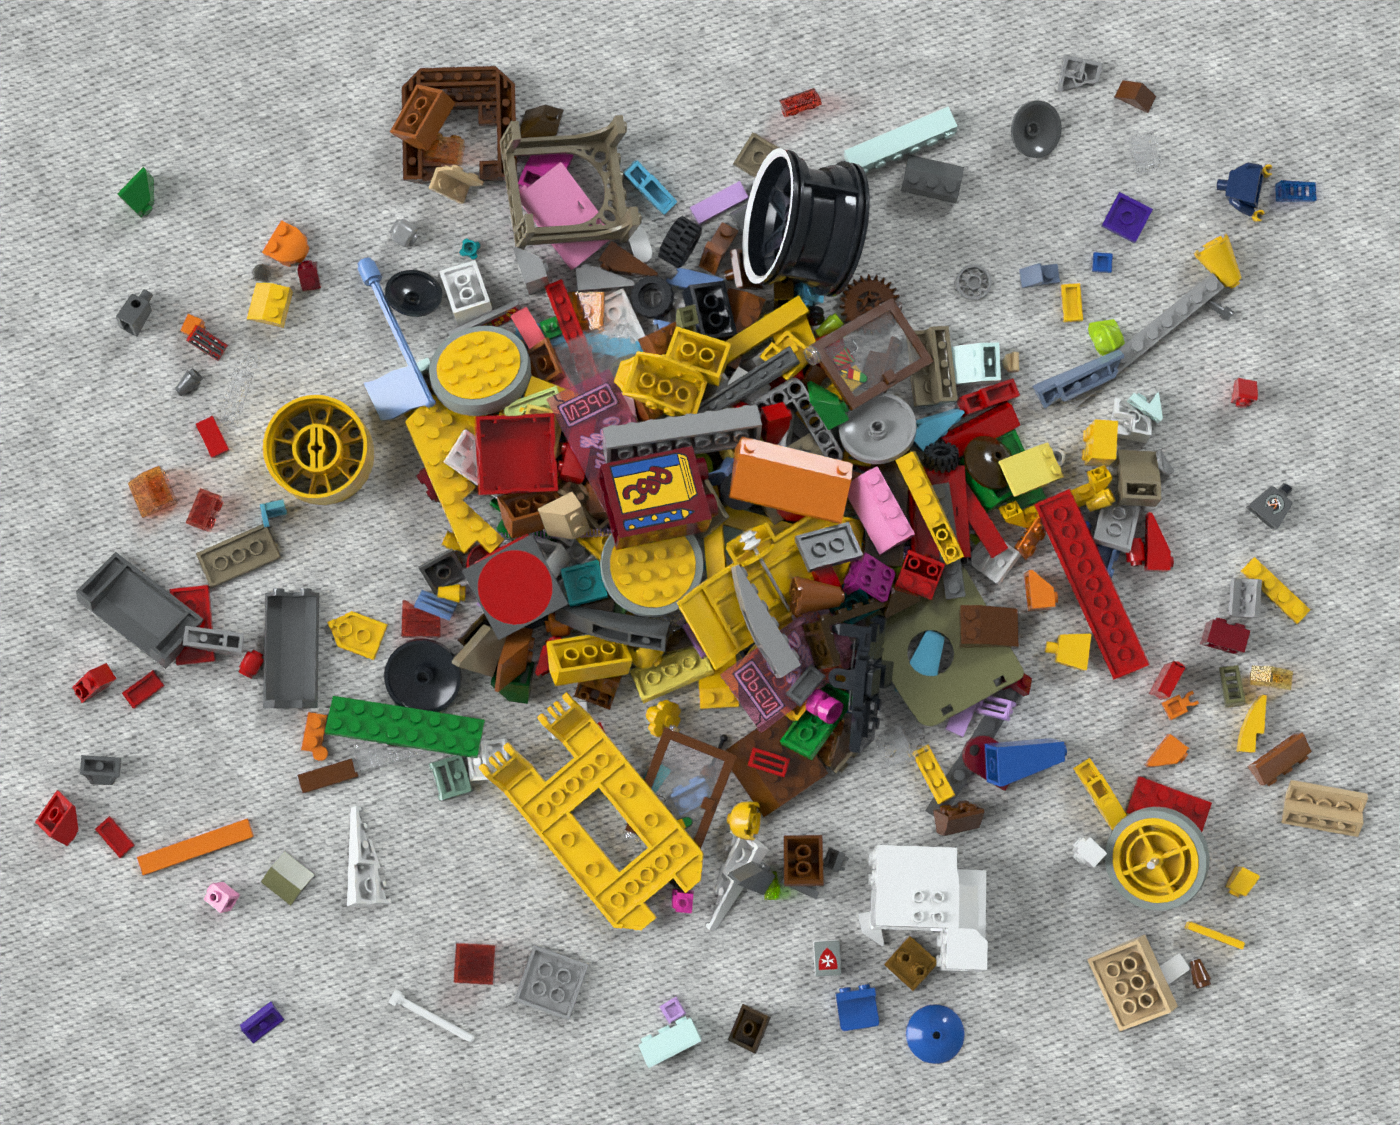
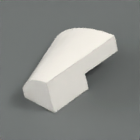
M1115 398L1111 420L1118 421L1117 438L1147 443L1151 437L1152 419L1140 414L1133 407L1128 409L1119 405L1121 400Z

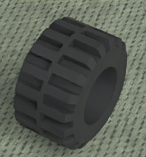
M680 216L665 236L660 246L658 257L678 269L682 267L698 243L702 234V227L686 217Z

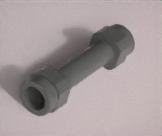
M1211 299L1205 303L1206 306L1219 313L1220 318L1227 321L1234 313L1231 308L1227 306L1224 308Z

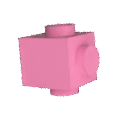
M218 882L208 887L204 900L217 911L223 913L232 910L240 895L225 882Z

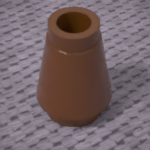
M1201 959L1189 962L1192 982L1196 989L1211 985V977Z

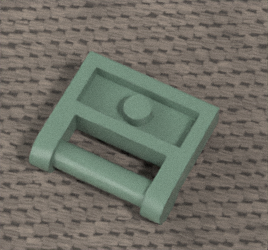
M456 755L429 764L439 791V801L473 791L463 756ZM444 765L452 789L451 792L446 791L440 767Z

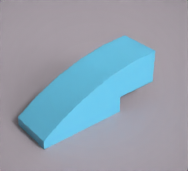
M635 160L623 171L624 177L663 215L677 203L676 199L638 160Z

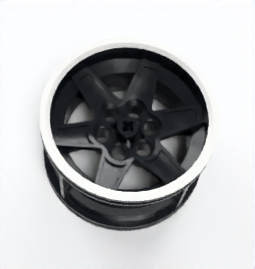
M782 148L774 149L766 157L757 173L746 209L742 249L743 263L748 279L752 283L768 286L774 282H781L786 277L796 278L807 287L812 288L817 295L836 297L847 287L855 273L867 234L870 193L864 169L857 163L841 161L836 165H828L818 170L808 168L805 160L794 151Z

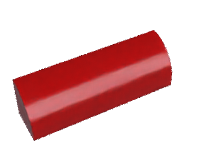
M1006 401L949 430L940 439L945 444L949 442L951 445H956L959 457L964 455L967 444L974 438L979 436L997 438L1019 427L1020 422L1013 406Z

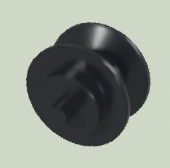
M819 306L808 308L809 313L806 314L809 325H821L825 320L824 310Z

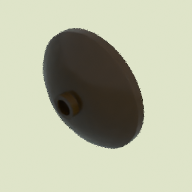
M979 436L971 440L964 451V463L970 476L978 484L988 489L998 490L1009 485L999 461L1013 456L1010 450L1001 441L990 436Z

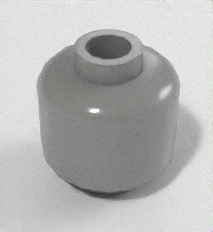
M406 219L396 220L389 231L391 239L402 247H407L409 244L414 245L419 237L416 234L417 226Z

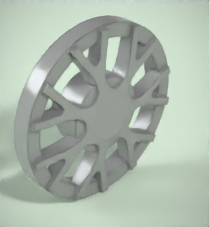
M980 265L965 266L960 270L956 278L958 292L969 300H979L985 297L992 284L989 272ZM973 268L979 269L978 275L972 274ZM965 270L970 274L968 278L962 274ZM986 274L988 279L981 281L980 276ZM959 280H965L966 285L959 286ZM981 284L988 286L986 291L980 288ZM966 288L971 290L969 295L963 292ZM978 289L980 296L974 297L973 290Z

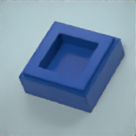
M1094 252L1092 272L1111 273L1113 254Z

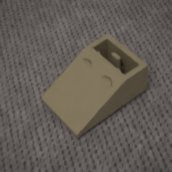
M1117 450L1118 505L1156 507L1161 501V479L1156 452Z

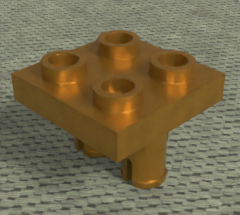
M909 935L884 965L914 991L934 969L936 959Z

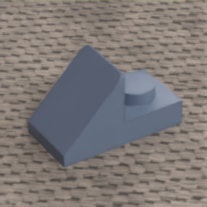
M1041 263L1019 269L1022 288L1060 283L1058 264L1041 266Z

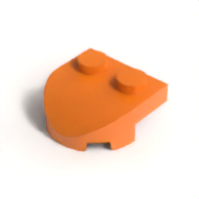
M281 220L262 253L284 266L291 267V264L301 263L306 258L309 246L306 235L296 227Z

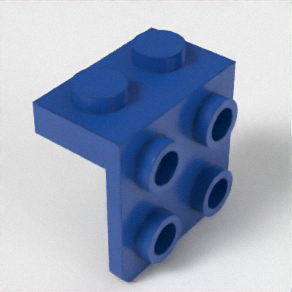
M870 984L858 985L859 989L851 990V987L839 988V992H835L841 1030L849 1031L879 1025L874 986L870 987Z

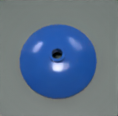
M937 1004L927 1005L917 1010L911 1016L906 1028V1040L910 1050L920 1060L932 1064L944 1063L954 1058L962 1048L965 1037L964 1027L959 1016L950 1008ZM936 1031L940 1033V1037L937 1039L933 1038V1033Z

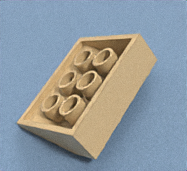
M1145 934L1087 959L1119 1031L1171 1013L1178 1007Z

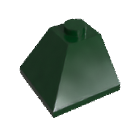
M535 661L528 662L526 670L499 691L509 702L528 704ZM498 663L491 678V686L495 688Z

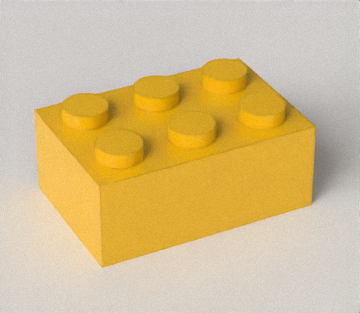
M1095 419L1083 431V442H1086L1085 449H1082V461H1085V466L1100 467L1105 465L1108 467L1116 460L1118 421Z

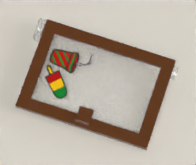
M891 298L804 349V356L808 363L811 365L820 363L850 411H853L934 362L901 312L902 304L898 300L894 301Z
M670 725L669 728L665 727L644 781L701 849L737 755L680 733L681 728ZM627 823L623 835L631 840L641 842V838Z

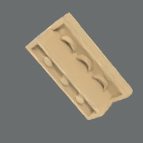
M1290 780L1286 791L1281 823L1358 837L1363 826V810L1368 800V794Z

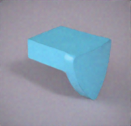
M283 499L260 504L264 528L270 526L269 518L287 514Z

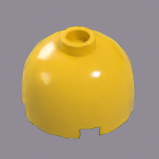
M637 647L635 649L636 652L634 650L630 652L633 660L632 664L639 668L647 669L653 665L655 667L659 666L664 660L662 655L665 651Z
M740 802L734 806L731 813H728L727 824H730V829L736 837L743 840H755L753 835L758 834L761 822V813L757 812V807L760 808L758 802Z

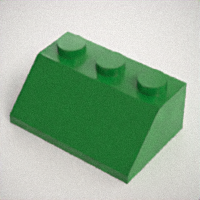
M964 457L959 461L958 466L965 465ZM965 466L966 483L986 513L998 508L1014 496L1009 485L998 490L981 486L970 476Z

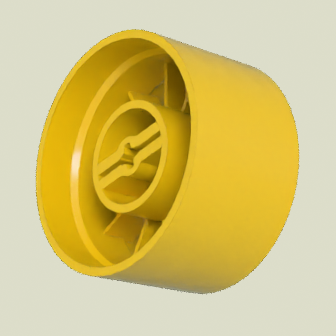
M307 395L296 398L282 406L274 414L266 428L263 439V456L269 473L281 487L306 503L331 505L350 498L362 488L373 468L374 444L368 428L349 406L335 398L324 395ZM334 409L340 410L351 417L340 430L330 425ZM308 410L312 424L299 431L290 421ZM321 411H325L327 413L326 418L318 420V414ZM358 429L360 431L359 436L351 438V432ZM293 431V437L289 440L285 439V433ZM328 434L332 435L337 443L336 455L329 464L328 459L330 458L331 451L328 447ZM309 438L310 467L305 465L302 458L303 446ZM278 442L292 446V459L276 463ZM363 442L361 461L350 458L349 445ZM354 467H358L355 474L351 476V470ZM292 468L294 470L293 475L285 477V471ZM343 473L349 481L332 491L330 479ZM301 474L312 479L308 494L290 487ZM324 486L327 488L326 493L318 494L320 487Z

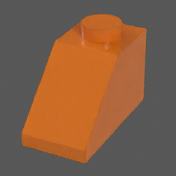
M1167 734L1144 765L1146 767L1177 764L1178 762L1182 763L1188 756L1186 752L1189 748L1173 735Z

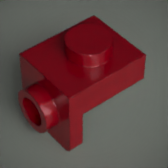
M306 260L298 265L297 271L302 292L321 289L317 261Z
M1024 673L1020 680L1002 690L1012 688L1023 697L1027 696L1030 693L1032 678ZM1003 676L1001 677L1000 685L1006 682Z

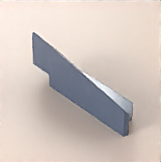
M1116 350L1039 382L1032 387L1044 408L1060 398L1065 402L1115 378L1118 373L1119 363L1125 356L1120 350Z

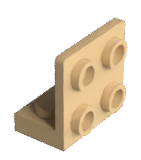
M444 165V167L436 168L429 189L457 203L464 204L470 186H482L484 181L480 180L479 176L474 173L463 172V168L460 166Z

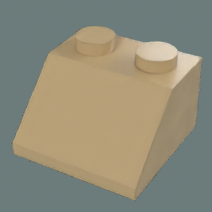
M573 492L538 508L548 536L575 539L590 531L583 508Z

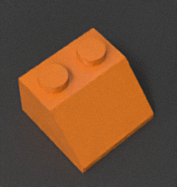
M1033 570L1025 572L1024 580L1028 612L1051 610L1056 607L1058 594L1054 592V587Z

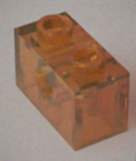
M438 133L428 151L424 150L423 157L425 161L462 165L465 150L464 139L457 135L444 137L443 134ZM444 145H447L448 148H446L445 151H442L441 148H444Z

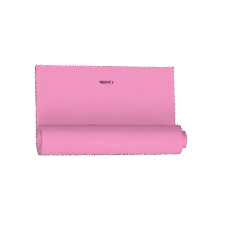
M562 162L529 187L524 185L519 189L521 205L528 214H533V220L538 227L581 224L589 221L598 213V210ZM597 219L596 224L602 223L600 219ZM610 240L551 245L570 270H572Z

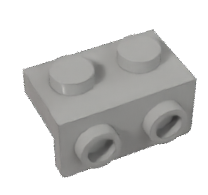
M1231 578L1229 616L1259 618L1262 580Z

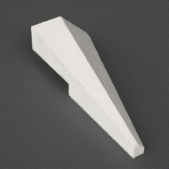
M354 806L351 808L347 906L368 907L392 904L391 898L386 899L383 890L386 887L385 881L381 882L378 875V869L381 867L372 840H367L364 830L368 827L366 823L361 822L359 811L362 809L360 806Z
M733 834L731 845H726L725 850L729 852L725 864L722 863L714 892L718 894L716 905H711L710 908L714 912L713 918L710 923L706 924L709 930L715 931L744 888L728 876L729 872L751 861L760 864L769 849L756 839L752 841L743 840Z

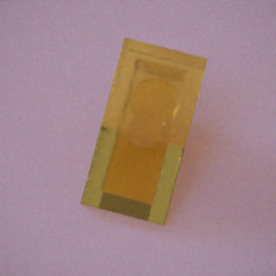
M1252 665L1250 685L1291 690L1293 671L1272 666Z

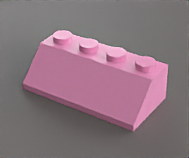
M878 466L851 481L848 499L879 555L914 537V531Z

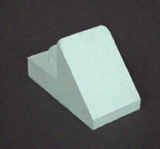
M1159 392L1155 394L1150 403L1146 402L1147 399L1142 394L1133 393L1127 402L1158 424L1163 419Z

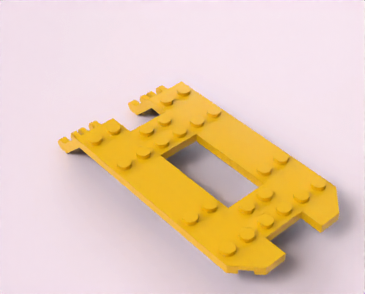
M566 692L562 695V698L570 706L567 711L559 701H555L553 704L562 714L561 716L552 706H549L547 711L556 720L551 723L545 714L542 713L537 718L572 754L574 758L545 781L534 766L507 742L503 748L512 757L507 761L503 754L497 751L494 754L503 765H500L493 756L489 758V762L497 771L492 773L485 763L481 764L478 768L488 780L504 792L614 928L643 930L657 918L645 902L672 879L677 882L685 893L699 883L702 879L704 852L592 716ZM598 788L648 847L621 871L615 867L571 813Z

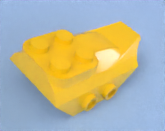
M637 351L634 357L620 362L614 379V383L620 387L623 395L646 403L645 406L648 408L664 410L663 413L669 416L697 414L708 381L704 375L692 368L691 364L680 361L679 363L674 361L673 357L666 354L657 355Z

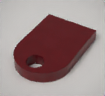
M979 735L971 738L965 744L962 757L965 766L970 771L987 781L985 744L998 743V741L988 736ZM977 745L979 751L973 756L970 754V747ZM1009 784L1000 787L997 785L995 786L1003 791H1006Z

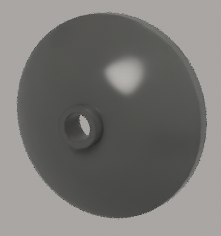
M1034 100L1027 102L1017 110L1011 124L1012 141L1017 150L1027 157L1040 158L1048 155L1055 149L1061 137L1062 124L1057 110L1045 101Z

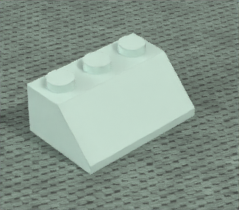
M686 1016L681 1017L675 1021L676 1025L672 1027L666 1025L658 1030L659 1034L653 1037L649 1034L641 1038L642 1042L638 1046L648 1068L701 1042L702 1038L691 1017L688 1019Z

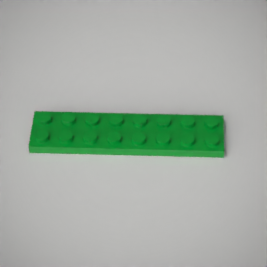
M333 696L325 734L478 758L485 720Z

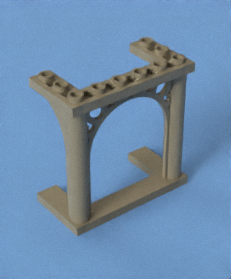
M615 115L608 126L599 130L567 136L521 138L519 121L510 122L500 140V148L515 247L524 250L529 245L618 239L619 243H627L642 223L641 213H638L637 206L628 208L625 203L627 193L626 189H623L622 184L624 174L623 171H620L621 156L620 153H617V146L625 133H627V123L623 120V115ZM591 150H593L590 156L587 155L585 152H590ZM598 152L605 154V160L601 163L595 161V155ZM573 154L587 160L595 167L603 181L604 201L600 211L592 219L581 224L535 227L533 214H525L523 216L514 156ZM607 164L606 170L608 172H604L602 166ZM608 201H612V207L608 206ZM603 212H611L615 216V221L607 220ZM597 219H600L602 223L596 224Z

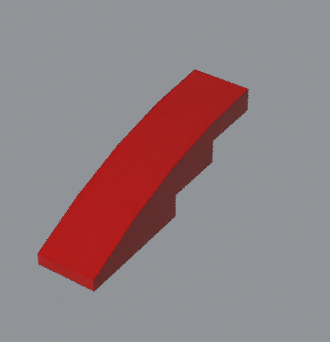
M966 483L969 525H971L990 557L994 558L1007 550L1008 546Z

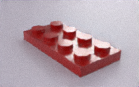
M209 585L170 589V594L204 619L199 628L213 629ZM185 646L176 658L177 666L216 662L215 652Z
M1138 776L1125 813L1131 814L1148 807L1169 808L1188 817L1202 832L1212 802Z

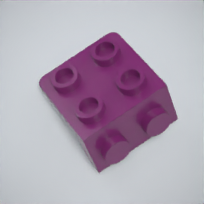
M865 552L862 559L849 563V572L844 579L843 591L849 595L860 588L877 600L885 602L888 599L895 572Z

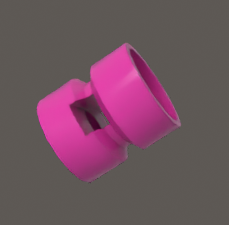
M817 689L808 698L806 710L818 716L827 724H832L840 717L843 711V704L837 699L830 697L823 690Z

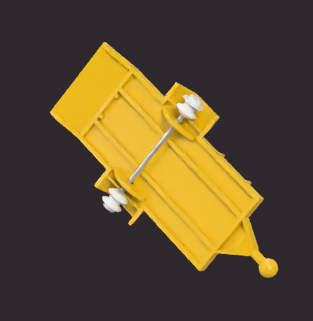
M805 516L791 526L783 528L784 530L777 535L773 534L767 522L753 526L726 544V550L733 563L699 584L677 602L715 670L754 643L739 606L731 567L739 565L746 570L748 574L747 579L750 584L753 583L759 592L757 594L760 600L765 601L769 608L768 613L777 620L779 624L778 629L781 634L784 633L788 636L792 631H795L799 637L805 635L801 625L804 619H806V622L811 623L815 622V618H819L820 615L817 611L797 616L792 615L790 612L789 601H792V595H789V587L792 577L798 576L814 580L812 573L807 571L794 539L797 535L838 525V523ZM843 517L842 523L849 522L861 549L864 534L862 522L859 519ZM850 562L832 566L841 585L844 584V579L849 572Z

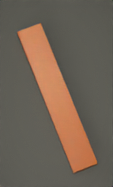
M247 818L138 856L137 859L142 875H147L254 837Z

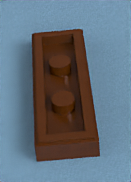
M354 758L297 775L302 793L359 777Z

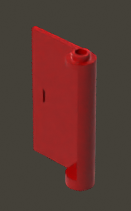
M965 465L958 466L955 470L951 469V472L944 471V473H941V471L935 473L934 470L929 471V468L923 467L931 485L949 482L958 543L964 555L962 558L971 557ZM908 487L909 521L915 533L914 537L911 538V551L940 560L939 549Z

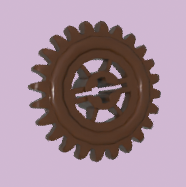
M868 274L866 280L861 275L859 283L853 279L854 286L847 285L849 291H842L846 297L840 298V301L845 304L840 305L839 308L845 310L841 313V316H847L844 323H848L873 309L871 306L866 307L868 301L870 303L875 302L874 308L893 298L897 306H900L902 303L896 301L900 298L899 294L894 295L897 288L890 289L892 282L885 285V277L878 281V275H875L874 279L871 280L870 274ZM868 292V296L864 299L859 298L862 294ZM871 292L878 294L879 296L876 297L874 295H871ZM857 301L862 303V307L859 309L856 308ZM889 310L858 328L856 333L863 330V336H865L867 331H869L870 335L873 336L874 331H876L878 335H881V329L887 332V325L893 327L894 323L892 320L896 319Z

